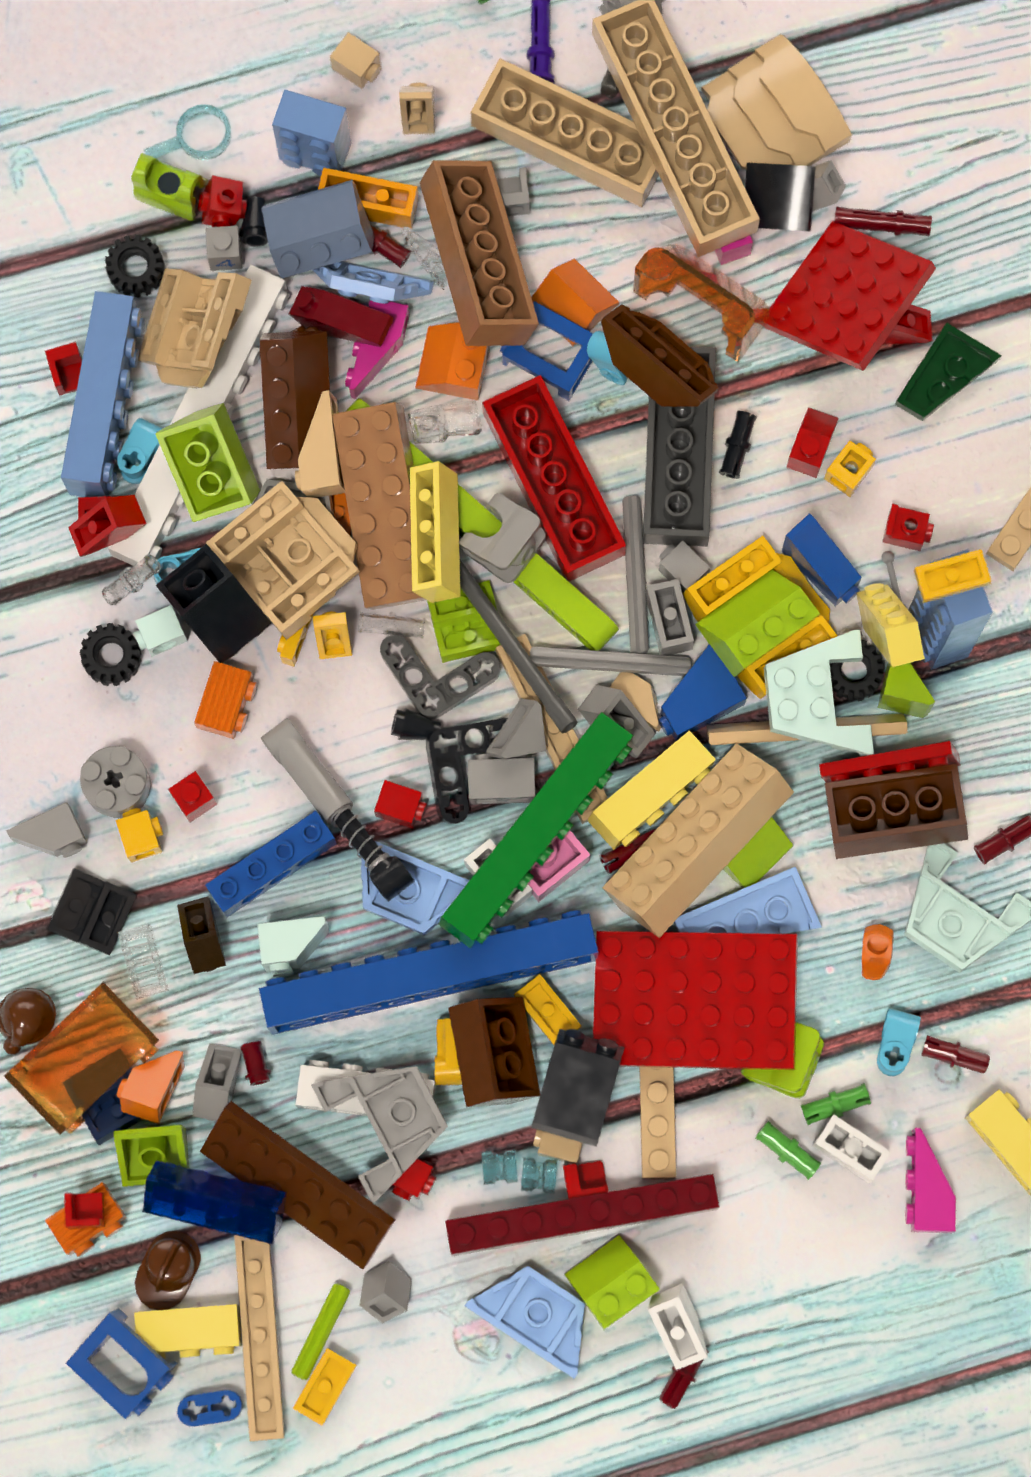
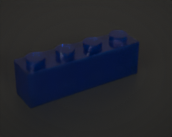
M156 1160L146 1179L143 1212L273 1244L282 1226L286 1192Z

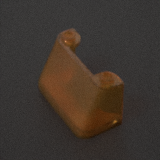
M669 244L648 250L635 266L633 292L644 300H647L651 294L661 292L669 297L675 287L679 285L722 314L724 326L721 333L726 335L728 339L725 354L739 362L764 328V324L769 316L767 304L761 298L681 245Z
M102 982L38 1045L8 1071L4 1077L59 1135L65 1130L71 1135L85 1121L81 1115L139 1059L145 1064L159 1050L155 1046L159 1039Z

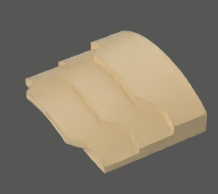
M782 34L755 49L752 55L701 87L702 92L709 100L707 111L720 137L742 169H746L747 163L811 166L851 140L852 134L829 92L800 52Z
M165 269L139 352L138 361L156 365L161 382L165 384L188 388H203L211 371H213L217 355L227 339L229 330H232L243 311L252 280L237 273L218 272L216 279H204L184 270Z
M283 481L279 482L206 542L286 640L312 620L311 615L334 597L337 590L360 572L353 563L357 543L318 498L296 497Z

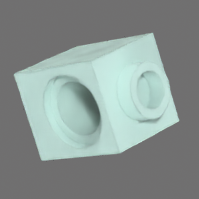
M172 605L135 620L139 630L133 633L141 650L147 648L151 657L187 642Z

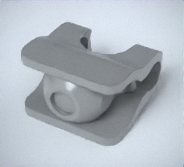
M497 493L488 504L494 515L502 521V527L499 532L489 538H481L473 533H465L459 540V546L468 557L482 565L503 582L512 583L546 540V533L540 527L541 522L536 514L516 504L504 495Z

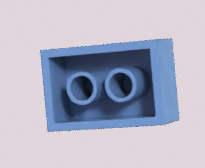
M284 89L272 123L279 159L285 165L292 168L303 166L312 169L319 176L322 174L323 167L342 171L351 146L346 108Z

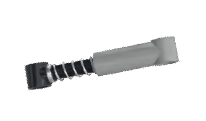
M287 718L261 737L262 742L273 757L285 768L327 824L333 823L334 827H339L341 836L349 840V847L355 848L357 850V857L364 859L365 867L370 871L368 877L387 902L415 882L396 856L390 857L388 853L381 850L382 846H378L373 840L374 835L370 836L366 831V825L362 826L358 821V815H354L351 812L353 802L321 764L300 733Z

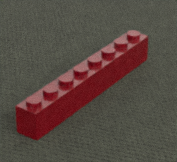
M714 1174L445 1220L450 1254L451 1256L715 1211L720 1207Z

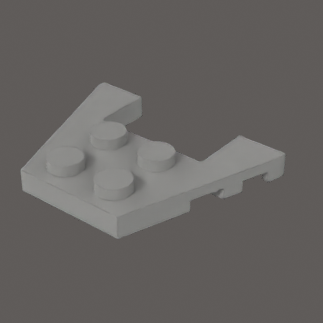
M417 1066L316 1082L311 1085L325 1112L357 1096L384 1147L389 1160L358 1176L372 1203L377 1201L448 1127Z

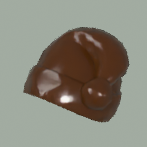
M34 988L19 989L6 995L0 1003V1032L6 1038L3 1042V1048L7 1054L15 1055L20 1051L21 1046L40 1042L54 1027L56 1019L55 1004L44 991Z

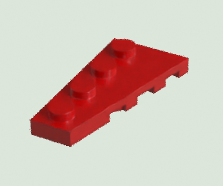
M951 741L822 763L819 764L821 778L826 783L950 764L961 766L958 751Z

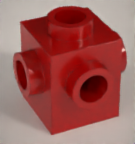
M212 175L204 192H201L199 197L198 211H202V224L212 227L235 226L239 219L244 218L246 200H242L243 181Z

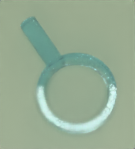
M205 104L196 105L181 115L177 123L176 137L143 150L146 155L158 158L182 148L192 158L210 160L221 155L229 146L231 141L230 123L226 115L217 107ZM199 114H211L218 117L226 129L222 142L217 147L208 151L192 149L184 142L182 137L185 124L192 117Z

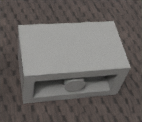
M679 579L648 585L646 587V600L660 655L668 656L693 650L694 638Z
M488 754L475 755V760H468L469 805L530 803L535 797L534 758H527V755L508 759H494V757Z

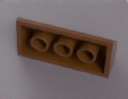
M327 331L262 333L260 337L267 469L299 468L298 458L322 391H330Z
M957 764L825 783L836 859L968 840L967 821Z

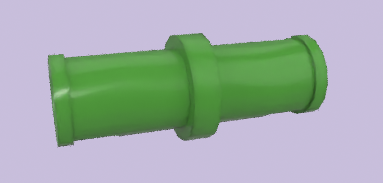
M861 1084L837 1094L835 1091L829 1092L828 1097L802 1104L801 1109L807 1125H811L812 1123L832 1117L833 1114L838 1118L843 1117L844 1112L870 1105L871 1100L865 1084Z
M767 1121L755 1137V1139L779 1156L778 1160L784 1163L786 1161L804 1175L807 1180L815 1174L821 1165L820 1161H817L798 1146L799 1141L795 1138L789 1139L769 1121Z

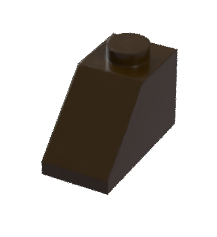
M209 896L177 905L183 941L193 973L209 972L226 966L223 946Z

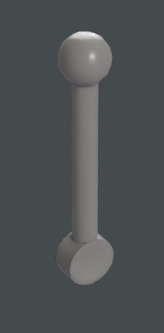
M886 551L882 554V561L887 565L892 590L901 600L893 567L894 554Z

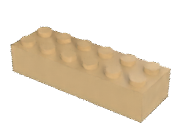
M499 58L471 110L472 127L639 207L643 206L659 176L633 121Z
M736 743L602 888L620 910L660 938L794 793L777 769Z

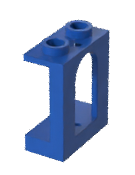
M534 301L533 305L540 325L553 330L582 347L567 372L528 352L523 345L501 346L500 352L503 353L502 365L507 367L510 362L535 377L541 375L544 382L558 389V396L570 401L593 362L587 354L588 342L593 333Z
M118 1308L110 1312L66 1364L124 1419H127L134 1413L140 1416L153 1401L149 1396L156 1388L162 1391L175 1377L171 1371L178 1363L175 1360L168 1363L125 1323L128 1316ZM111 1337L145 1369L148 1380L144 1391L140 1394L129 1395L124 1393L90 1362Z

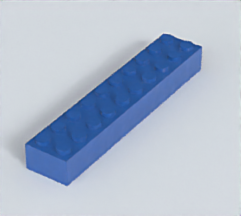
M575 910L561 914V920L549 922L547 917L529 921V927L517 930L515 925L500 927L496 929L495 935L488 936L483 944L476 941L471 949L462 942L450 944V940H442L430 944L431 949L418 952L416 947L398 951V957L385 959L384 955H376L364 959L365 964L352 967L351 962L332 966V972L319 974L318 970H310L298 974L299 979L286 982L285 977L268 980L265 982L266 987L259 988L267 1028L272 1035L596 962L598 949L589 913L582 915L581 910Z

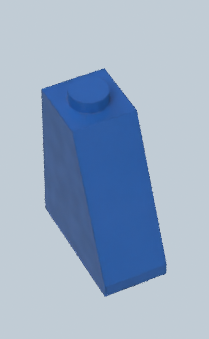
M810 513L786 534L781 552L792 557L799 570L835 607L842 600L847 604L856 596V593L860 591L858 586L862 577Z
M710 644L661 706L660 714L662 717L658 718L664 733L667 736L672 734L675 741L679 740L689 730L693 733L737 710L746 703L747 698L736 678L733 677Z

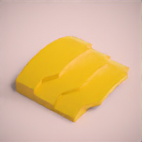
M764 536L755 540L682 593L696 621L699 622L773 569L801 587L819 611L820 615L737 675L759 699L766 696L763 669L766 664L837 637V634L829 625L830 608L808 583L792 557L776 553Z

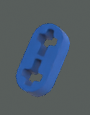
M231 1390L191 1395L180 1401L177 1407V1415L183 1424L193 1427L228 1422L236 1419L241 1414L243 1402L241 1397ZM228 1395L230 1401H236V1408L231 1409V1415L226 1416L223 1410L213 1411L212 1407L214 1404L222 1403L223 1397ZM195 1401V1405L198 1407L207 1406L208 1412L197 1415L196 1421H192L191 1416H185L184 1409L189 1408V1402Z

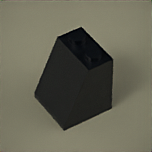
M207 544L156 585L219 663H224L233 657L243 646L260 635L264 629L272 624L235 576Z
M559 1029L531 1128L597 1147L625 1047L619 1046L610 1039L603 1038L598 1040L585 1036L584 1033L575 1029Z

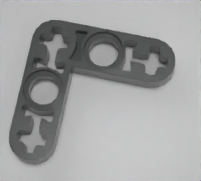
M390 635L380 645L383 661L417 712L431 720L441 717L496 681L500 675L498 658L494 654L483 652L434 682L404 637ZM392 643L396 647L403 646L400 651L405 662L410 657L413 659V661L404 663L399 670L395 669V667L400 666L397 657L394 654L387 655L390 651L389 645ZM484 661L486 664L493 663L494 665L491 667L492 674L489 676L485 672L476 676L478 684L474 686L471 676L465 671L471 669L473 675L480 670V662ZM409 669L419 670L422 673L421 682L415 686L408 685L403 679L405 672ZM462 678L467 682L468 688L463 694L457 695L450 691L449 684L453 679ZM427 684H430L431 687L426 689V693L432 700L439 699L436 703L437 710L432 711L430 708L424 710L422 708L425 706L424 697L421 693L414 697L413 693L422 691Z

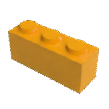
M323 167L318 190L353 180L369 221L412 229L419 201L417 186Z

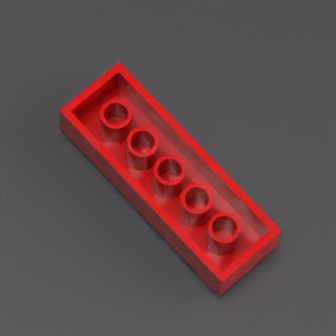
M541 375L483 401L482 413L531 512L540 519V527L546 533V542L564 578L570 582L625 556L627 545Z

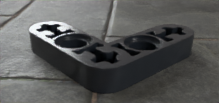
M508 718L437 729L428 735L426 739V752L437 814L443 822L448 824L460 823L469 813L460 756L485 752L489 747L490 738L486 726H490L489 732L500 731L503 726L502 724ZM470 729L478 730L482 736L481 744L476 748L468 746L465 741V735ZM454 731H458L457 741L461 751H457L458 744L446 746L444 748L445 753H442L440 748L434 747V742L439 740L440 734H442L443 739L447 740L456 738ZM444 767L452 768L456 774V779L450 786L443 785L439 780V772ZM458 788L459 794H452L453 803L460 805L461 808L460 811L455 813L456 818H453L452 814L445 812V807L450 806L449 795L442 797L441 791H452Z

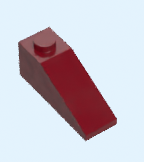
M301 286L289 312V315L305 328L310 326L317 327L320 331H327V336L378 347L382 346L394 320L391 315L325 290Z

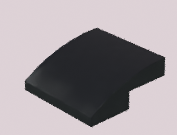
M747 163L745 189L760 218L758 228L811 231L815 166Z
M73 868L46 930L110 956L137 894Z

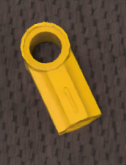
M450 1018L437 1019L435 1085H462Z

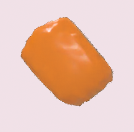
M882 924L867 926L864 931L862 976L866 979H882L890 968L893 955L894 933L892 929Z

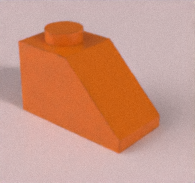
M176 1050L132 1068L128 1079H122L117 1091V1097L120 1098L121 1112L159 1124L184 1070L183 1052Z

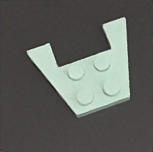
M860 629L842 634L764 666L770 732L807 742L815 741L827 744L831 748L841 751L845 749L857 752L860 756L874 754L871 725H836L829 663L860 662L863 659Z
M945 843L927 846L904 935L960 973L1030 922L1031 902L1016 892L998 919L940 880L958 852Z

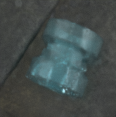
M515 1149L504 1150L502 1154H495L492 1151H481L484 1185H493L501 1180L507 1183H518Z
M524 1157L521 1191L531 1192L534 1189H542L544 1193L555 1194L557 1160L547 1159L545 1162H536L534 1158Z

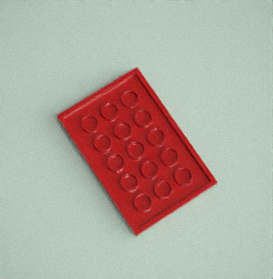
M597 931L596 945L598 958H596L593 1038L598 1040L603 1038L610 1039L619 1046L625 1047L619 1067L795 1070L797 934L665 932L658 938L652 932Z

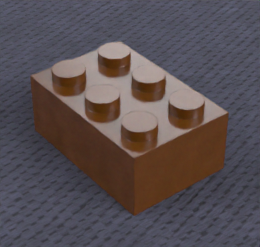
M523 997L476 999L449 1007L466 1107L513 1104L540 1096Z

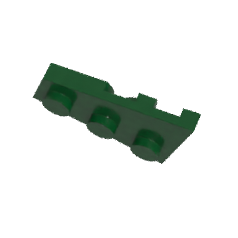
M946 322L896 400L895 405L919 420L924 421L998 362L1002 355Z

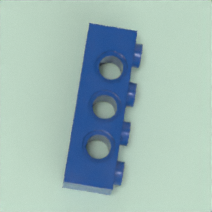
M314 811L208 882L205 886L226 918H228L337 844L335 837L317 811Z

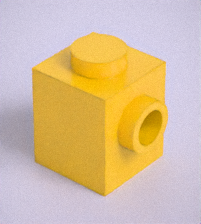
M135 808L123 813V818L116 820L127 858L131 863L162 853L158 837L163 836V831L158 817L152 818L148 810L141 811V808Z

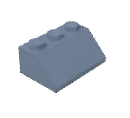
M353 180L262 206L269 250L280 278H286L372 253L375 236Z

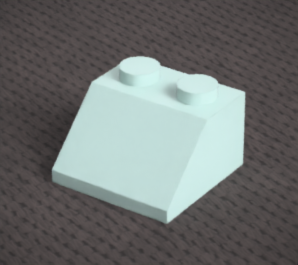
M325 916L257 924L261 964L267 973L271 972L273 974V977L292 975V970L300 969L329 933V925Z

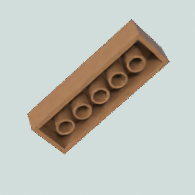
M433 160L421 179L420 186L465 345H525L538 327L539 322L492 162Z
M397 402L332 414L353 540L357 543L356 560L360 571L359 577L364 607L375 610L424 601L426 599L412 591L410 467L414 466L404 407Z

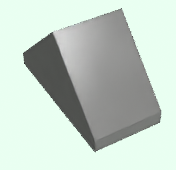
M522 698L519 700L486 750L489 756L508 759L547 751L542 707L539 702Z

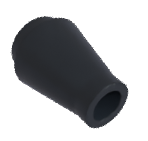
M258 196L249 197L246 200V212L240 229L243 243L252 247H260L268 243L262 213V206L266 205V201Z
M407 708L404 711L396 709L391 735L398 736V740H426L432 731L441 728V722L433 721Z

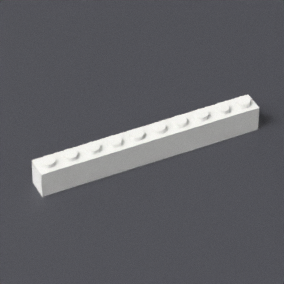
M250 265L244 277L252 281L243 311L232 330H229L227 339L217 355L213 371H211L203 388H188L170 425L196 411L223 402L229 416H231L233 411L231 403L236 393L240 395L247 383L245 375L250 365L254 367L259 360L261 334L273 332L276 323L273 319L278 309L282 311L285 308L290 294L287 292V285L284 279ZM160 445L135 493L147 524L128 539L108 547L111 556L147 572L150 564L154 565L160 558L162 552L160 544L165 535L169 537L173 532L177 521L174 516L178 508L185 507L181 493Z

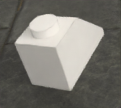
M680 1284L653 1295L648 1311L676 1370L707 1358L708 1354L698 1316L684 1285Z

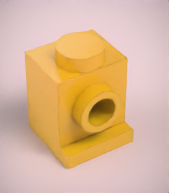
M849 440L827 469L824 479L848 497H851L873 468L876 458L873 457V452L861 443L855 444ZM847 465H854L857 472L852 473L845 467Z

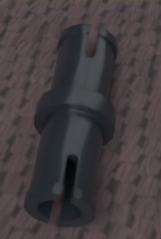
M736 412L731 436L726 438L725 446L727 450L719 474L725 475L726 473L725 477L739 479L745 454L750 452L751 448L749 440L757 416L754 414L750 417L751 413Z

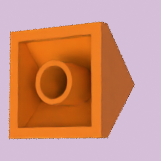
M575 258L551 269L531 297L532 302L539 303L588 331H591L601 322L604 316L619 305V301ZM565 338L573 347L576 345V343Z

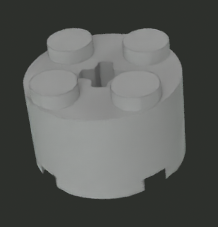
M123 746L102 748L93 753L81 767L80 783L83 794L91 806L99 813L113 818H123V813L131 809L142 808L147 801L146 799L151 787L149 773L141 759ZM114 777L120 779L119 784L121 786L118 788H114L111 779Z

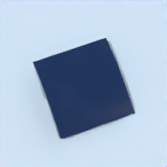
M122 1049L63 1083L98 1145L113 1138L114 1131L126 1130L143 1120L142 1118L121 1112L120 1098L117 1097V1091L122 1079H128L132 1071V1066Z

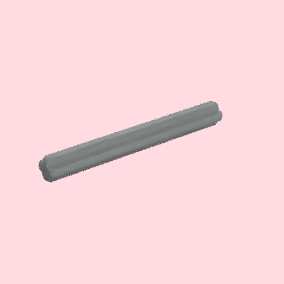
M626 496L623 498L622 505L624 542L627 545L625 561L630 652L647 654L649 646L641 501L638 496Z
M532 647L529 655L537 667L685 676L692 667L691 659L681 656Z

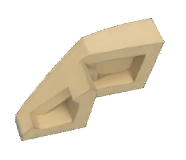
M620 672L609 688L622 690L650 727L659 732L661 724L658 720V702L652 686L634 673Z

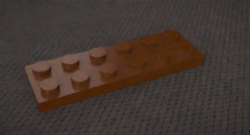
M232 1101L223 1109L200 1150L210 1160L362 1270L368 1265L396 1220Z

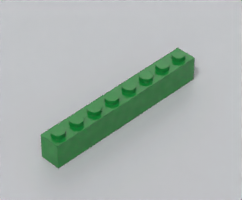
M601 712L441 916L438 925L470 949L476 941L483 944L494 929L490 923L497 915L503 918L514 902L510 898L517 889L523 892L534 878L530 872L538 863L543 866L554 852L550 848L556 838L562 841L574 826L570 820L576 812L583 815L594 800L590 797L596 787L602 790L613 775L609 770L614 763L622 764L631 753L632 748L628 745L633 735Z

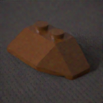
M622 304L601 320L613 365L661 407L700 406L717 393L719 387L714 382V377L708 363L659 320L640 312L631 311L629 307Z

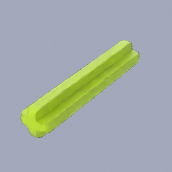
M338 1283L332 1286L291 1370L294 1376L302 1380L309 1378L350 1294L348 1288Z

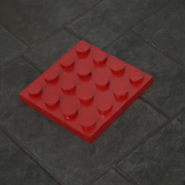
M832 221L760 322L765 329L864 371L936 270V267L928 259Z

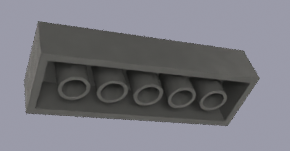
M690 347L708 363L715 382L716 348ZM714 395L700 406L661 407L648 396L643 544L678 545L684 541L688 546L708 547Z

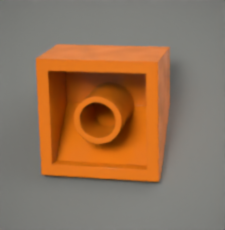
M459 322L428 326L415 388L479 401L490 346H466Z

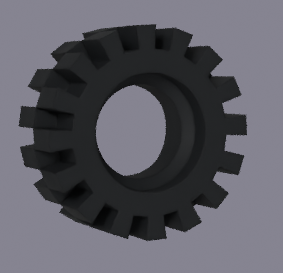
M135 234V239H131L129 235L124 236L125 241L120 242L118 239L114 242L116 247L112 248L110 246L108 249L109 257H105L107 275L111 284L114 285L119 293L123 291L124 295L130 296L132 293L135 298H140V293L145 292L147 296L151 294V288L157 290L160 286L159 280H162L163 271L165 270L162 254L155 243L152 244L151 239L145 237V240H142L141 235ZM131 256H141L147 261V269L142 275L131 277L123 271L124 262Z
M107 623V627H102V625L96 626L97 630L94 632L90 630L87 633L88 638H83L81 642L83 647L80 649V656L84 669L95 682H101L105 686H109V684L119 686V682L123 680L125 683L130 680L129 676L132 674L135 676L138 672L136 668L141 664V649L137 640L129 630H125L119 624L118 627H115L113 623ZM114 643L123 650L122 660L115 666H104L99 662L98 653L104 645Z
M861 640L863 653L861 661L867 669L866 677L859 682L848 681L841 671L843 663H829L832 690L837 693L836 697L840 699L845 697L847 698L846 701L852 702L853 699L862 701L865 697L868 696L869 698L872 696L882 682L885 670V663H882L883 657L881 653L878 654L876 652L877 648L873 644L870 647L865 640Z

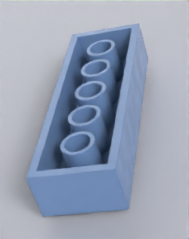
M95 291L61 473V479L69 495L80 497L109 496V491H114L116 487L117 472H113V468L123 446L122 441H119L120 430L126 429L128 421V410H124L126 398L131 399L134 381L130 379L131 369L137 368L139 360V349L135 348L137 337L142 338L145 326V319L141 318V308L137 307L134 296Z
M969 549L964 550V551H961V552H958V553H955V554H952V555H950V556H947V557H944V558H941V559H938V560H935V561H932V562H936V561H940V560L947 559V558H950V557H954V556H958V555H961V554L968 553V552H969ZM918 587L908 610L918 622L925 658L922 661L924 663L928 662L931 670L967 658L970 655L993 613L983 587L923 603Z

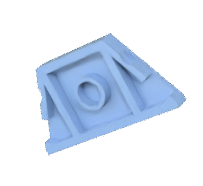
M342 261L313 269L329 288L338 289L339 294L348 297H356L357 294L370 296L369 300L383 304L388 303V301L432 294L434 284L432 280Z
M376 842L378 846H382L381 850L388 853L390 857L396 856L415 882L387 902L368 877L370 871L365 867L364 859L361 858L363 909L426 935L439 924L441 916L469 880Z
M531 1267L523 1268L465 1304L466 1308L573 1379L577 1376L585 1303Z

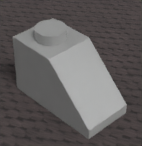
M596 685L578 708V711L590 725L603 712L631 733L633 738L628 746L632 748L629 754L632 757L637 758L656 734L622 690Z
M67 802L6 830L13 842L56 857L63 855L66 858L75 855L82 850L81 846L87 843L78 821Z
M209 1044L195 1085L193 1117L217 1121L225 1106L233 1100L242 1055L241 1049Z

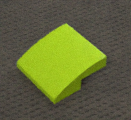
M490 581L478 583L497 610ZM461 588V597L434 603L427 601L442 663L478 655L483 652L495 651L496 647L501 645Z

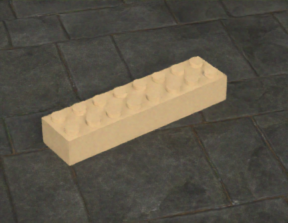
M637 0L592 20V36L697 256H703L756 233L760 218L655 1Z

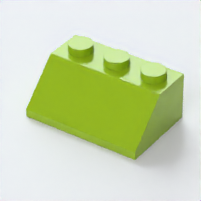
M224 402L196 411L155 433L192 522L252 504L259 494L260 488Z
M772 569L695 625L733 677H736L747 667L812 622L820 613L801 587Z

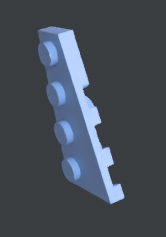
M796 866L685 913L674 922L678 932L786 934L822 928Z

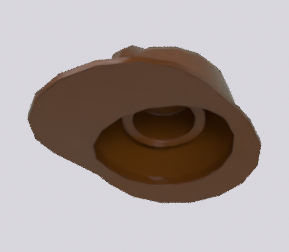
M179 1231L165 1232L156 1237L149 1246L135 1278L136 1294L140 1301L148 1308L168 1310L178 1305L185 1297L201 1260L200 1249L192 1237Z

